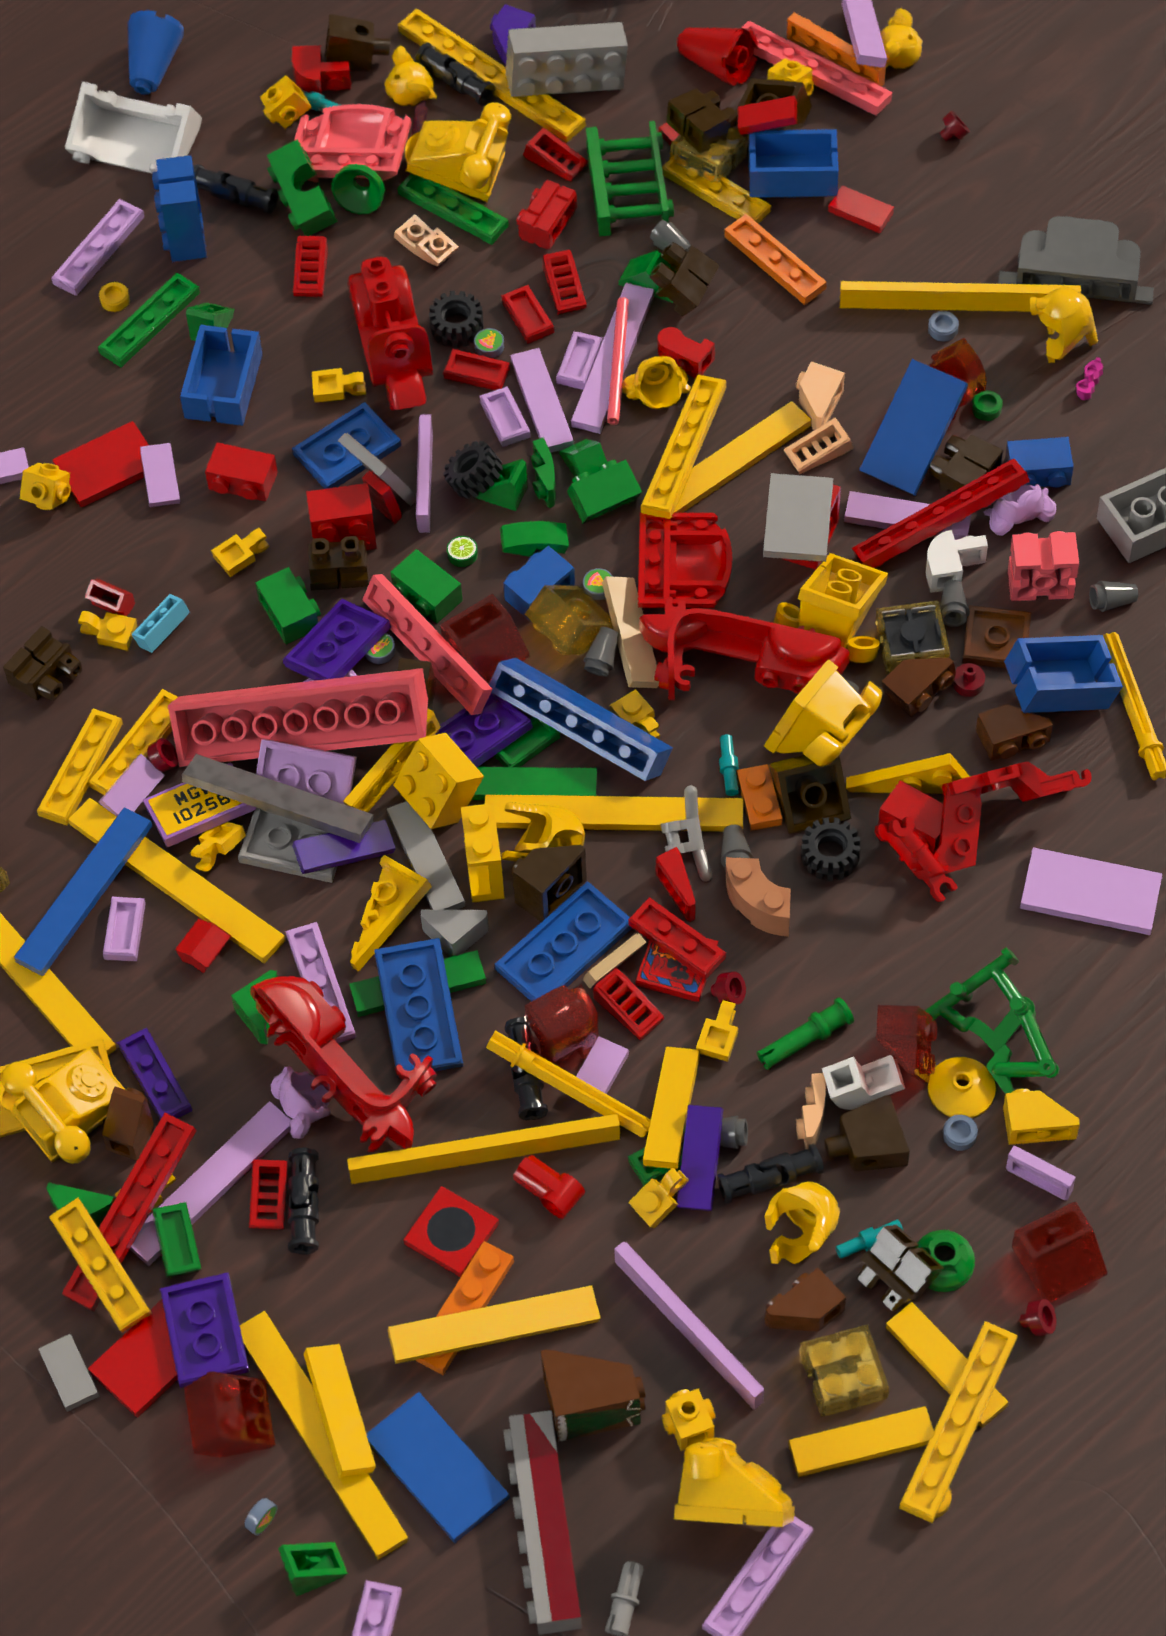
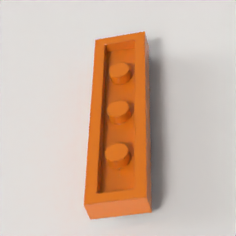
M795 12L787 19L788 40L881 87L885 84L886 65L881 68L858 64L852 44L843 41L832 32L822 29L809 19L803 18Z
M747 214L724 229V237L804 305L826 290L827 282Z
M483 1241L436 1317L486 1307L513 1265L514 1256ZM458 1351L421 1358L415 1361L444 1375Z

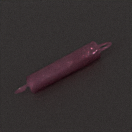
M425 98L421 104L415 107L412 135L420 132L424 121L427 120L428 108L423 106Z

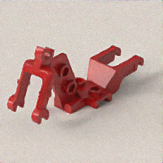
M1022 762L942 784L944 803L940 842L938 848L933 853L928 849V844L924 843L914 831V821L910 816L902 819L903 828H901L898 820H892L888 823V832H886L883 824L875 826V834L880 841L888 842L899 855L898 859L901 862L903 861L919 880H924L930 888L932 897L937 902H942L946 899L940 892L942 883L947 886L950 892L958 888L953 879L946 877L945 874L976 865L982 807L981 794L1010 786L1022 802L1058 792H1067L1074 788L1085 787L1090 784L1092 775L1090 770L1085 769L1081 771L1082 779L1079 778L1076 770L1049 776L1030 762Z

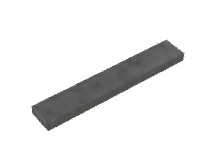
M198 754L194 756L182 774L183 783L358 843L361 842L373 823V814Z

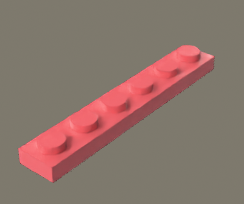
M748 21L741 27L752 30L756 34L758 48L754 47L753 54L769 63L776 65L786 58L812 68V82L814 85L875 116L891 102L893 92L751 21Z
M383 574L373 575L362 599L375 614L389 620L390 630L420 661L431 662L434 676L471 715L481 714L492 692V688Z

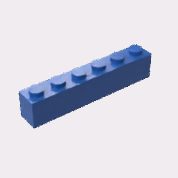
M517 658L498 663L489 684L493 694L644 781L661 776L673 747Z

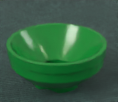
M346 165L338 171L333 179L332 193L335 200L341 207L351 213H372L377 210L384 198L385 188L381 177L365 165ZM358 175L365 176L370 181V186H360L355 181V177Z
M936 1230L924 1235L917 1244L919 1246L917 1248L922 1247L944 1267L943 1271L928 1287L929 1289L938 1292L955 1291L963 1287L970 1280L975 1267V1257L971 1245L963 1236L949 1230ZM946 1245L953 1249L955 1256L952 1260L943 1262L935 1257L934 1250L939 1246Z

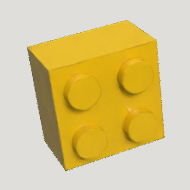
M441 733L417 740L393 786L430 829L460 821L462 817L461 807L468 806L484 775L447 733Z

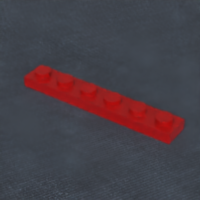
M1012 459L852 547L853 553L860 564L872 568L879 567L885 561L908 551L912 546L937 535L941 530L950 525L961 522L979 509L990 506L994 501L1008 493L1017 491L1021 486L1030 482L1027 472L1015 459Z
M167 1113L163 1114L99 1227L100 1232L120 1263L123 1262L197 1131L193 1126ZM78 1264L62 1294L94 1312L101 1299Z

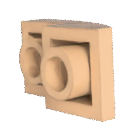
M413 215L394 233V238L408 250L437 267L458 250V246L439 228L433 231L416 215Z
M823 1073L811 1074V1087H805L806 1106H802L801 1119H796L797 1138L804 1139L805 1149H808L810 1144H816L822 1128L826 1097V1081Z

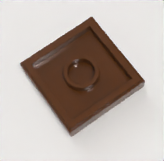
M969 605L970 614L967 617L962 663L1006 668L1004 660L1017 639L1029 638L1032 612Z

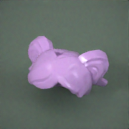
M1039 484L1035 487L1023 485L1017 491L1008 493L994 501V508L984 511L985 516H990V529L996 535L1003 536L1010 531L1014 524H1021L1036 517L1046 522L1052 520L1056 514V504L1048 496L1049 489H1041Z
M286 1066L281 1074L274 1077L271 1083V1092L276 1099L280 1100L286 1115L292 1118L289 1123L292 1137L302 1139L308 1133L311 1123L329 1116L331 1113V1109L328 1107L329 1102L324 1103L322 1101V1097L328 1091L323 1085L312 1090L310 1087L313 1079L316 1078L314 1075H309L307 1071L297 1073L290 1066Z

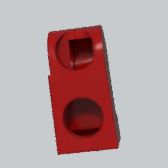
M667 327L658 334V356L671 357L686 374L696 379L697 375H703L715 360V343L704 339L699 344L683 336L679 329Z

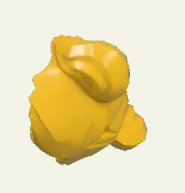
M902 8L896 10L894 17L888 21V26L880 32L887 56L885 65L886 67L890 65L895 69H904L912 66L918 61L922 52V39L911 27L912 16L907 10Z
M399 45L392 54L395 66L385 80L387 95L395 103L402 106H415L422 100L435 99L434 81L428 71L420 63L414 62L410 54L406 52L405 47Z
M655 356L642 361L636 374H632L624 379L622 393L626 394L629 399H640L644 405L650 408L660 409L676 404L682 393H690L691 387L687 385L689 379L686 372L677 366L674 359L668 356Z

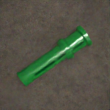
M837 997L831 1006L819 1013L816 1011L811 1013L808 1017V1022L762 1050H758L756 1052L761 1064L765 1062L763 1067L769 1070L818 1038L827 1040L836 1029L845 1024H853V1014L845 1001Z

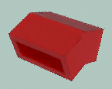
M91 579L85 598L91 600L92 605L108 612L128 616L135 605L133 593L100 579ZM104 594L108 597L118 600V603H112L101 597Z
M198 918L175 951L183 962L205 973L227 944L230 935L216 925Z

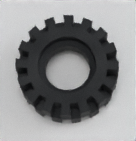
M455 290L450 291V296L448 297L445 293L441 294V301L435 298L433 305H430L429 308L430 328L432 335H435V340L438 342L442 340L443 345L447 347L449 342H452L453 348H458V343L461 342L463 347L468 346V340L474 343L476 334L484 327L482 306H480V301L478 299L474 300V295L472 294L466 297L465 291H460L459 295H455ZM452 315H463L468 318L464 322L456 324L445 321L446 318Z
M472 441L471 446L468 443L463 445L464 449L462 451L460 449L455 451L457 455L455 457L451 456L448 459L450 464H446L444 467L446 470L443 472L444 479L462 498L470 499L471 495L475 498L478 496L479 491L482 494L485 493L488 485L492 487L495 484L493 479L500 477L498 472L502 471L503 467L501 464L503 463L484 441L479 443Z
M829 817L823 818L822 825L816 820L813 822V828L808 826L805 830V835L802 837L801 846L802 863L804 867L808 865L807 871L811 875L816 871V878L822 879L823 874L827 875V881H833V875H837L838 880L844 879V872L848 876L853 873V867H857L860 858L861 841L860 836L857 837V830L855 828L850 830V823L847 821L840 825V818L835 817L834 823H829ZM831 841L840 844L843 847V852L836 857H827L819 852L818 847L824 842Z

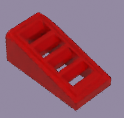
M542 128L528 142L523 156L532 163L569 182H572L589 162L545 128ZM551 152L555 153L553 157L549 155ZM561 157L565 159L562 164L558 162ZM572 162L576 165L570 171L566 167Z
M297 237L294 296L323 297L328 256L326 237ZM303 271H318V273H314V272H303ZM317 281V284H301V282Z
M568 249L544 255L543 270L557 313L562 314L587 308L571 250ZM569 274L567 276L555 278L557 276ZM573 285V286H571V287H566V288L558 289V288H560V287H565V286ZM575 294H576V297H574V298H570V299H566V300H561L562 297L571 296V295H575Z
M675 847L656 857V876L686 920L691 922L695 920L696 901L681 853Z
M614 968L593 988L594 1000L640 1040L664 1020L663 1014L618 968ZM626 994L628 998L619 1005L617 1001ZM637 1004L639 1007L628 1015L626 1012L633 1005ZM646 1012L649 1016L638 1025L635 1021Z
M253 1159L250 1229L284 1230L289 1165L287 1161ZM261 1173L279 1174V1180L261 1179ZM260 1186L279 1187L278 1193L260 1192ZM259 1199L278 1200V1206L258 1205ZM258 1212L277 1213V1219H257Z

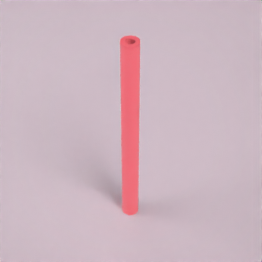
M625 297L617 299L607 415V423L610 425H617L620 417L629 300Z

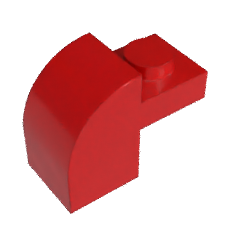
M321 45L292 46L295 84L301 90L308 93L314 91L323 95V90L351 89L349 61L323 62Z

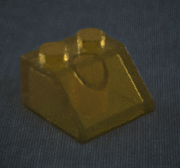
M544 585L525 613L533 622V628L537 632L546 635L553 643V648L562 655L584 654L591 647L601 627L613 629L610 615L581 586Z

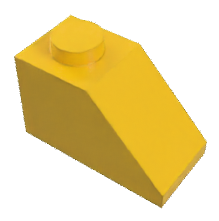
M1017 1089L1011 1093H1006L1003 1110L1009 1145L1077 1139L1080 1126L1079 1118L1040 1090Z

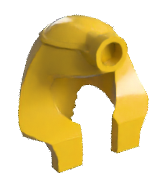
M1061 286L1049 292L1045 297H1030L1031 315H1039L1040 321L1047 326L1049 335H1053L1055 331L1059 333L1057 339L1049 338L1046 341V356L1049 363H1054L1055 359H1062L1084 336L1089 346L1097 344L1098 337L1091 305L1084 295L1072 288Z
M506 803L504 811L528 817L531 821L514 851L507 850L503 852L502 860L516 862L520 857H526L536 848L584 845L585 832L583 824L570 810L563 807L539 804Z
M804 1182L790 1188H782L771 1199L764 1215L766 1229L772 1230L779 1216L786 1212L790 1220L803 1230V1235L795 1239L786 1238L783 1235L775 1239L770 1248L771 1263L779 1264L782 1258L793 1264L799 1263L811 1253L818 1251L830 1234L834 1232L838 1224L840 1210L834 1195L825 1187L814 1182Z

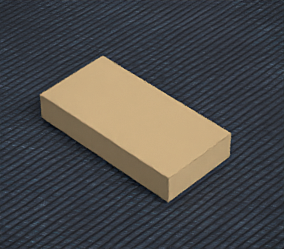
M636 933L584 975L583 981L589 988L593 987L614 968H617L637 952L646 941L640 934Z

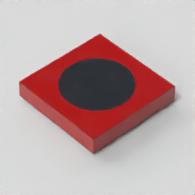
M441 1186L403 1239L404 1245L461 1277L483 1241L487 1242L498 1227L499 1219Z

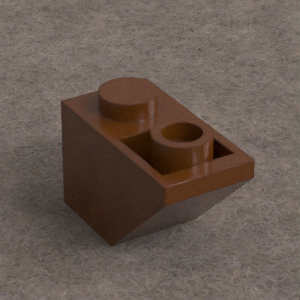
M950 658L905 659L881 681L884 693L910 717H913L918 711H924L931 704L932 697L940 690L947 689L953 683L956 675L954 661Z
M1006 704L978 713L976 732L990 760L993 761L999 758H1010L1017 752L1029 748H1041L1050 742L1053 725L1049 719L1033 713H1023L1022 709Z
M115 1086L111 1094L102 1137L107 1150L137 1161L155 1127L147 1099L143 1093L133 1088L125 1090Z
M819 1268L810 1274L805 1272L792 1284L793 1288L786 1294L782 1295L779 1293L767 1303L765 1324L769 1328L819 1332L845 1311L846 1296Z

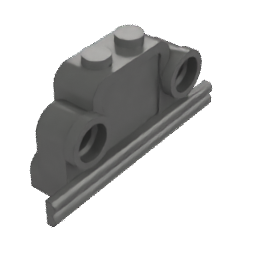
M1070 216L1051 218L1048 222L1047 233L1032 230L1024 234L1018 254V273L1000 271L998 284L1081 286V294L1088 298L1152 304L1154 288L1137 286L1140 268V248L1135 242L1130 240L1118 241L1119 228L1116 224L1109 221Z

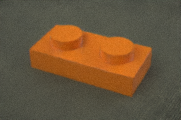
M768 764L737 770V780L750 831L782 825V815Z

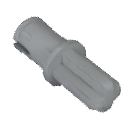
M630 1561L623 1565L617 1592L611 1594L613 1603L605 1627L606 1632L616 1636H628L634 1608L639 1606V1600L636 1599L644 1570L642 1565Z

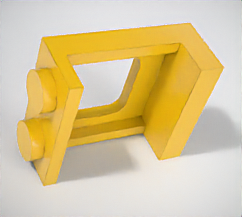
M490 803L461 807L472 902L504 899L502 864L494 805Z

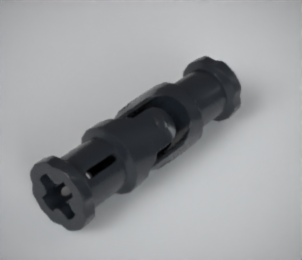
M429 42L424 43L416 53L415 62L431 70L436 78L444 81L459 93L468 94L473 97L480 106L488 104L495 93V85L493 83L483 81L477 77L475 71L458 62L450 55L441 54Z
M200 164L194 166L197 189L209 191L215 197L223 198L246 207L253 205L262 208L264 212L270 214L274 211L279 196L277 189H267L256 185L255 181L223 171L214 172L207 170Z
M517 1017L508 1020L505 1023L504 1029L509 1034V1038L520 1045L523 1043L527 1044V1049L539 1055L538 1046L533 1042V1020L528 1017ZM516 1065L511 1067L514 1091L519 1095L520 1101L519 1118L522 1120H538L545 1117L548 1112V1106L543 1102L542 1089L544 1088V1082Z
M813 1143L809 1145L808 1149L790 1155L785 1152L765 1159L759 1164L751 1163L745 1165L744 1170L728 1175L723 1173L717 1174V1181L725 1203L728 1204L732 1202L733 1198L748 1193L756 1195L766 1191L767 1188L772 1189L796 1182L797 1177L813 1172L821 1174L824 1172V1166L818 1148ZM778 1164L781 1165V1173L777 1169L776 1165Z
M296 1148L288 1153V1159L292 1163V1177L288 1179V1188L292 1192L289 1195L288 1223L291 1225V1241L288 1242V1250L291 1253L305 1255L315 1253L319 1249V1243L315 1240V1225L319 1222L317 1196L319 1179L315 1176V1162L319 1160V1153L315 1149Z

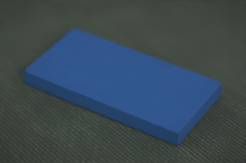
M912 359L859 470L916 496L929 469L930 462L933 460L968 387V383Z
M587 881L494 964L495 970L542 1010L632 929L628 924L630 917Z
M440 938L374 949L395 1068L400 1064L406 1071L413 1070L414 1066L408 1060L409 1055L412 1053L420 1058L421 1063L427 1055L433 1058L431 1068L434 1071L462 1067L463 1059Z
M420 1392L416 1393L366 1433L370 1447L454 1543L510 1498L509 1493Z

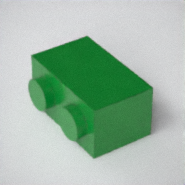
M615 459L608 461L599 467L600 471L592 475L587 471L572 479L573 483L568 488L567 493L583 524L633 502L641 495L642 490L626 459L619 463Z
M417 549L390 572L392 585L424 618L429 617L436 624L463 601L461 583Z
M289 567L255 582L258 600L286 645L306 636L318 623L317 617L321 615L319 607L313 598L308 599L305 594L307 589L300 576L295 577Z

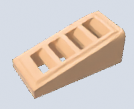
M833 418L783 450L798 473L802 474L842 456L854 448L851 439L838 420ZM835 436L837 441L832 443L829 438ZM824 441L827 447L822 449L819 445L820 442ZM811 446H813L817 452L813 456L808 450V448ZM802 451L807 460L802 462L796 453Z

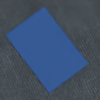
M366 402L292 448V453L324 489L338 487L367 469L338 442L344 433L351 435L379 460L402 446L401 439Z

